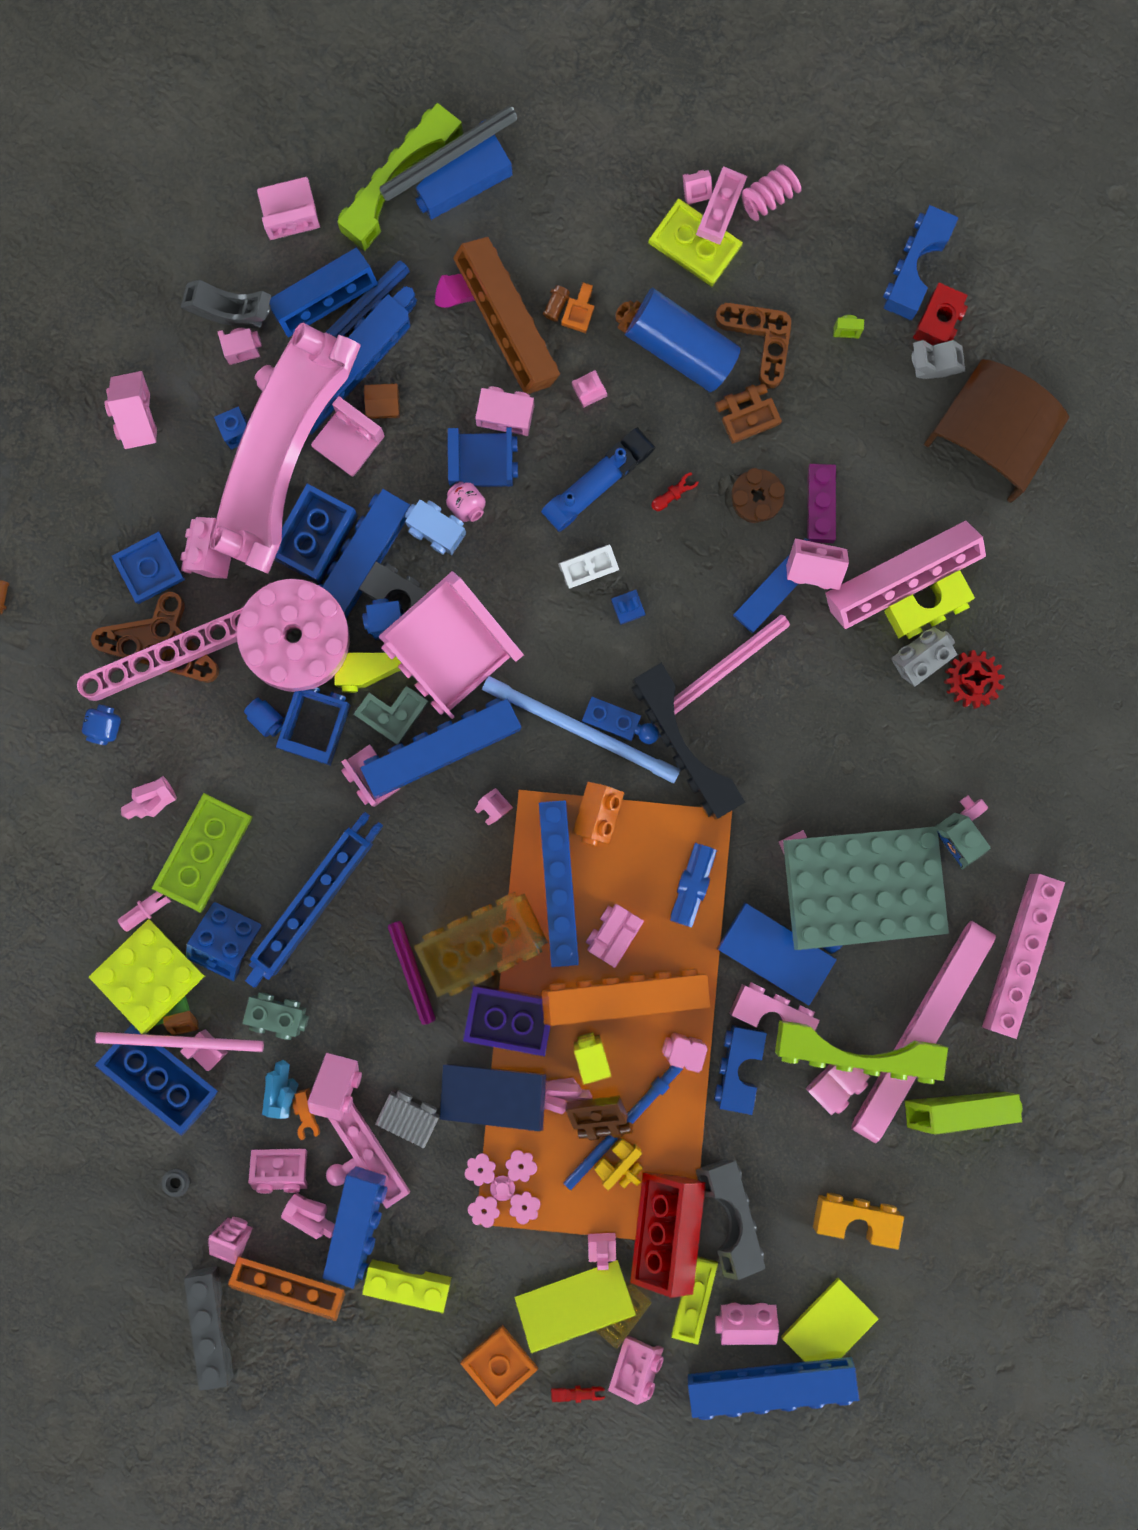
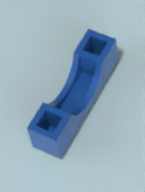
M929 205L925 214L920 212L913 227L918 229L915 237L909 236L903 250L907 252L905 260L899 259L893 272L897 278L894 284L889 282L883 298L887 299L883 307L884 309L911 321L913 320L928 289L919 278L917 260L925 253L943 251L959 217Z

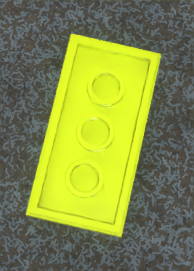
M618 1260L608 1263V1270H597V1268L514 1297L531 1353L636 1316Z

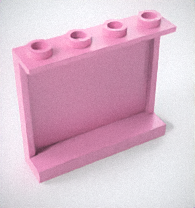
M450 572L378 636L384 643L381 647L391 660L397 657L401 662L398 668L408 679L413 675L418 681L414 686L424 697L429 694L434 699L430 704L440 715L445 712L451 719L455 716L450 710L511 657L517 662L524 655L464 581L454 572Z

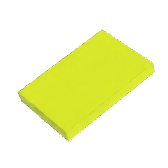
M678 199L652 234L648 243L713 287L739 251L743 242L725 231L720 245L697 236L696 233L703 215L681 199Z
M837 1278L781 1335V1338L804 1362L842 1358L875 1324L878 1317Z

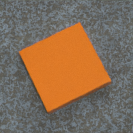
M503 1325L461 1360L460 1363L495 1406L501 1403L538 1370L537 1365Z

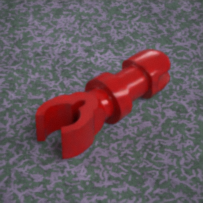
M692 473L685 474L679 483L675 486H669L666 493L655 498L652 501V508L655 511H661L671 501L680 499L682 493L695 488L698 485L697 481L692 486H683L686 483V478L691 476Z
M580 1385L575 1386V1389L552 1388L551 1400L552 1402L575 1400V1403H581V1400L600 1401L605 1396H595V1392L605 1391V1388L601 1386L581 1388Z

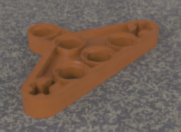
M166 592L160 596L152 619L97 628L91 635V643L95 649L101 652L125 658L129 656L123 650V646L127 641H135L137 649L134 653L182 634L184 632L179 628V624L185 607L184 600L174 592ZM171 597L178 600L177 609L172 612L166 611L164 606L166 600ZM161 623H168L170 626V632L165 637H159L156 632L158 625ZM107 633L108 638L118 641L117 645L105 643L102 647V643L99 641L100 636L105 637ZM193 640L188 641V650L194 651L199 648ZM166 649L162 653L163 661H171L175 657V650ZM204 655L198 658L195 664L206 667L207 663H209V668L213 670L211 674L207 673L205 677H203L201 671L193 669L194 660L188 662L187 666L182 670L174 668L167 672L209 683L217 679L219 667L210 656ZM144 659L138 662L147 666L150 665L149 660Z

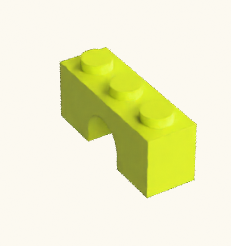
M960 570L931 586L936 599L933 608L920 606L912 594L884 610L898 638L907 635L908 639L922 633L921 627L928 623L932 627L947 620L944 615L952 611L957 615L970 608L968 603L975 599Z
M591 1032L578 1036V1041L574 1042V1052L583 1083L587 1084L611 1077L600 1035L594 1036V1033Z
M372 1259L368 1267L362 1295L444 1313L452 1277L427 1271L422 1275L410 1274L399 1270V1265Z

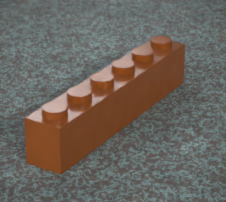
M489 237L462 243L453 259L522 391L530 394L551 387L560 376L558 366L547 350L544 339L541 338L537 331L533 318L527 312L521 295L516 291L508 271L504 268L498 256L496 248L492 245Z

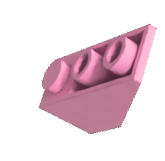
M239 1217L227 1218L208 1239L209 1255L235 1265L238 1257L242 1256L253 1227L248 1226V1222Z

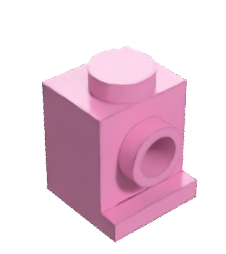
M236 328L226 335L223 330L218 331L223 354L229 365L260 357L258 347H262L257 331L251 332L250 328Z

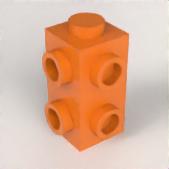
M587 782L572 834L583 837L582 842L589 845L597 846L598 842L609 844L624 792L605 785Z

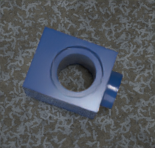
M239 406L214 417L221 435L230 449L239 446L248 424Z

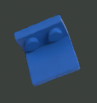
M214 902L188 941L186 957L200 966L235 981L240 971L241 960L260 931L261 924Z

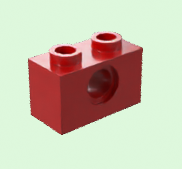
M938 283L925 308L913 339L917 341L924 340L932 346L952 341L958 330L954 328L957 320L961 321L968 308L967 305H964L968 295ZM937 314L946 316L948 322L940 321Z

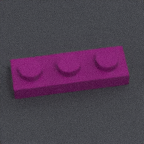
M809 464L807 541L834 543L836 540V465Z

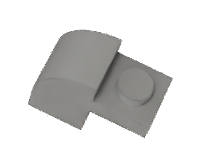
M924 340L913 343L914 351L911 357L917 378H940L965 372L963 347L954 340L934 346Z

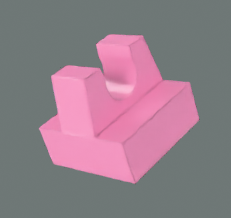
M700 170L698 173L683 175L684 195L687 204L711 198L712 181L709 170Z
M596 370L572 381V386L583 408L607 397V392Z
M494 788L478 801L475 811L480 813L482 810H485L488 813L489 818L485 822L489 826L505 816L513 807Z
M615 1233L588 1234L589 1262H597V1270H608V1261H616Z

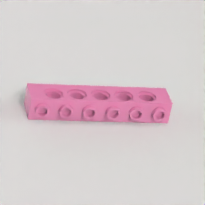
M1041 874L1029 875L982 1028L1017 1039L1065 882Z

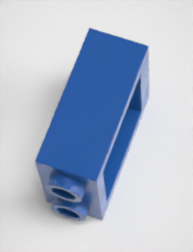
M320 688L295 691L276 748L331 766L351 705L345 702V696L333 692L330 693V696L320 694ZM305 698L340 709L326 752L290 741Z

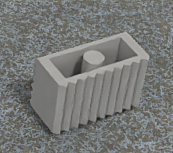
M404 1091L391 1092L375 1125L421 1148H425L440 1117L436 1113L437 1108L425 1102L419 1105L411 1101L413 1097Z

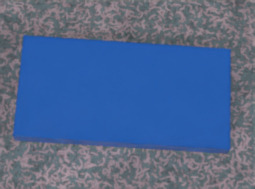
M747 903L743 904L717 947L722 953L808 1006L837 960L819 948L794 950L792 931Z

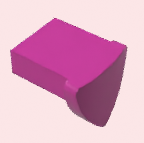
M462 274L441 276L436 288V306L447 308L475 301Z

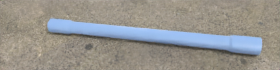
M488 676L484 683L483 691L501 700L508 698L510 703L644 767L673 784L679 775V768L661 759L653 758L532 699L497 679Z

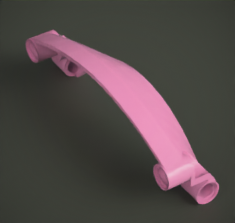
M300 323L297 326L290 342L270 375L241 438L222 495L214 532L210 540L211 549L245 562L246 565L269 574L282 540L283 509L296 461L317 418L333 395L347 380L361 347L359 343L341 335H338L336 338L328 333H322L305 323Z

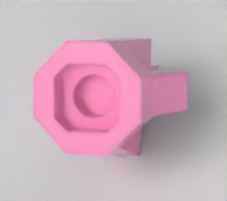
M162 776L153 782L133 788L131 795L133 801L121 807V815L128 820L134 816L141 819L145 816L155 817L166 805L177 799L176 794L167 779Z
M574 1078L546 1080L544 1109L563 1114L566 1112L567 1102L593 1098L590 1091L582 1090Z
M295 1193L291 1197L281 1216L283 1220L315 1239L323 1235L331 1238L335 1227L334 1223L324 1218L327 1214L326 1204L307 1199L299 1193Z

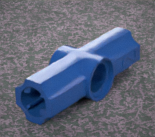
M694 843L686 870H683L678 884V895L670 915V921L693 927L700 902L703 901L708 889L709 874L716 856V849Z

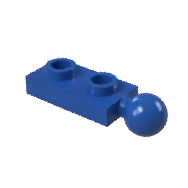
M591 697L582 719L583 723L631 742L635 734L645 744H653L659 738V729L656 725L652 723L639 724L641 715Z

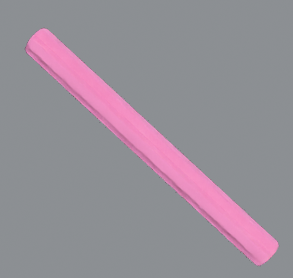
M784 615L778 616L674 697V714L676 715L790 626L787 618Z

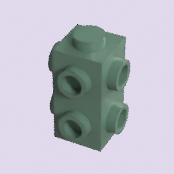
M258 992V996L253 995L249 997L242 1024L249 1025V1030L253 1032L265 1033V1030L276 1032L275 1037L291 1040L292 1036L296 1037L300 1035L301 1031L305 1032L309 1016L305 1015L307 1008L300 1007L301 1002L285 999L284 1002L274 1000V995Z

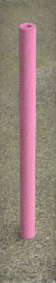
M97 1032L95 1039L96 1043L252 1052H263L264 1041L108 1032Z

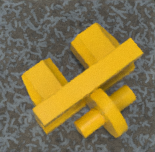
M620 1138L612 1147V1151L620 1158L618 1163L613 1166L603 1157L594 1167V1170L602 1179V1185L608 1191L623 1174L625 1176L619 1182L623 1188H626L631 1181L637 1186L642 1182L637 1174L643 1167L637 1162L631 1170L629 1169L642 1155L641 1149L636 1144L632 1146L629 1142Z

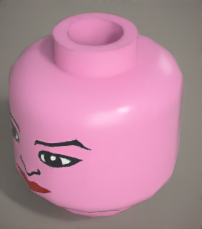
M459 482L448 490L446 505L462 522H474L483 515L486 500L472 483Z

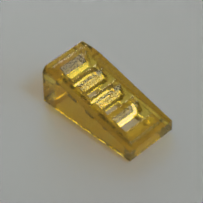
M631 1283L627 1287L629 1295L641 1304L638 1309L633 1305L636 1316L623 1320L626 1322L624 1326L619 1322L611 1324L618 1331L617 1335L613 1334L606 1327L596 1330L601 1337L616 1349L625 1340L652 1303Z

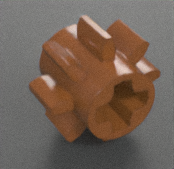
M631 300L624 302L616 311V321L620 323L617 328L626 333L641 306L638 300L635 303Z

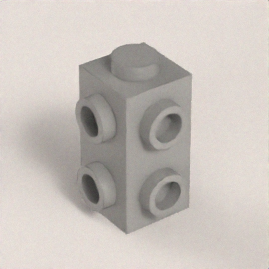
M933 626L921 633L920 637L912 643L901 648L891 660L901 677L915 687L958 654L953 647L955 641L947 631L942 632Z

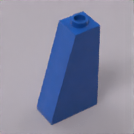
M495 134L430 174L416 186L418 197L415 200L422 213L427 212L432 220L512 176V164Z

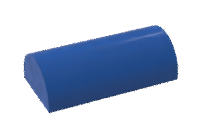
M651 288L648 291L624 334L710 393L715 391L727 378L740 354V347L655 288Z
M133 1024L124 1032L126 1034H141ZM114 1044L95 1064V1067L180 1136L196 1122L218 1092L164 1047Z

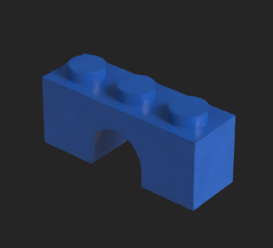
M731 1025V1031L726 1030L724 1047L728 1048L726 1058H721L719 1074H723L721 1085H716L714 1101H718L717 1105L720 1109L753 1114L757 1087L754 1084L742 1082L738 1077V1068L747 1059L762 1060L766 1032Z

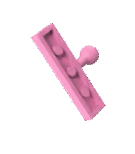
M353 1102L349 1113H344L342 1121L329 1119L353 1156L352 1159L343 1165L333 1164L328 1168L326 1179L329 1184L333 1186L344 1184L346 1175L357 1166L386 1176L384 1186L387 1187V1193L383 1201L386 1209L410 1193L406 1183Z

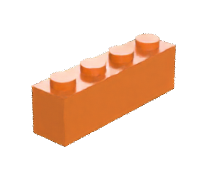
M238 1257L228 1283L232 1289L333 1321L337 1320L345 1296L343 1289Z

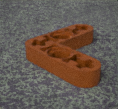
M733 303L720 305L715 315V322L720 329L765 336L759 381L761 384L765 383L768 389L778 387L785 371L791 331L790 316L786 312ZM725 311L730 312V316L734 317L730 318L729 322H725L722 316L725 314ZM739 313H743L741 325L737 324ZM757 315L760 319V324L756 327L749 326L746 322L747 316ZM765 317H769L767 329L763 328ZM777 319L782 320V325L786 326H782L781 330H777L776 325L771 323H776ZM771 344L780 345L782 354L779 356L771 355L768 351V346ZM771 363H776L774 375L778 377L770 381L769 376L764 374H768Z

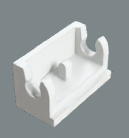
M611 545L602 546L558 563L569 589L619 570Z

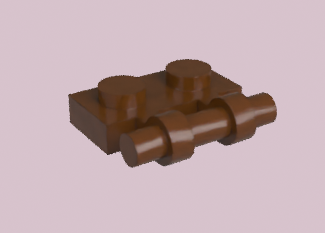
M620 1096L567 1102L566 1112L573 1129H578L579 1139L589 1138L591 1141L599 1140L602 1136L611 1135L613 1138L623 1137V1134L633 1133V1125L631 1122H627L628 1115Z

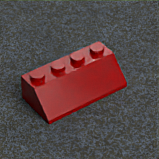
M643 1172L631 1284L671 1298L693 1295L705 1182L683 1176Z

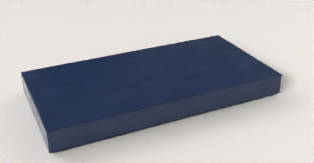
M444 1064L440 1120L543 1131L546 1074Z

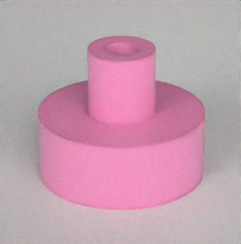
M967 795L960 800V803L965 808L960 814L968 816L972 821L988 809V806L982 799L973 802L970 796Z

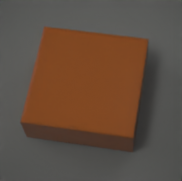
M190 1011L163 1017L164 1027L173 1036L199 1029L198 1020Z

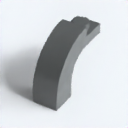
M196 280L187 283L180 308L202 318L241 328H261L262 321H265L270 312L269 303L271 295L264 291L251 294H236L216 288L204 281Z

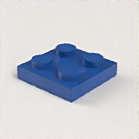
M160 532L112 555L123 580L137 604L185 580Z

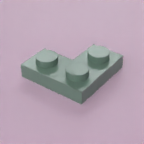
M407 686L392 707H389L371 693H368L354 715L398 745L429 701Z

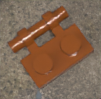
M765 383L757 386L754 384L745 388V391L735 395L732 393L724 396L723 400L715 403L718 412L726 409L730 411V415L723 417L722 422L732 444L781 424L782 420L772 397L761 401L760 396L768 392ZM748 400L752 403V406L742 410L738 407L739 404Z

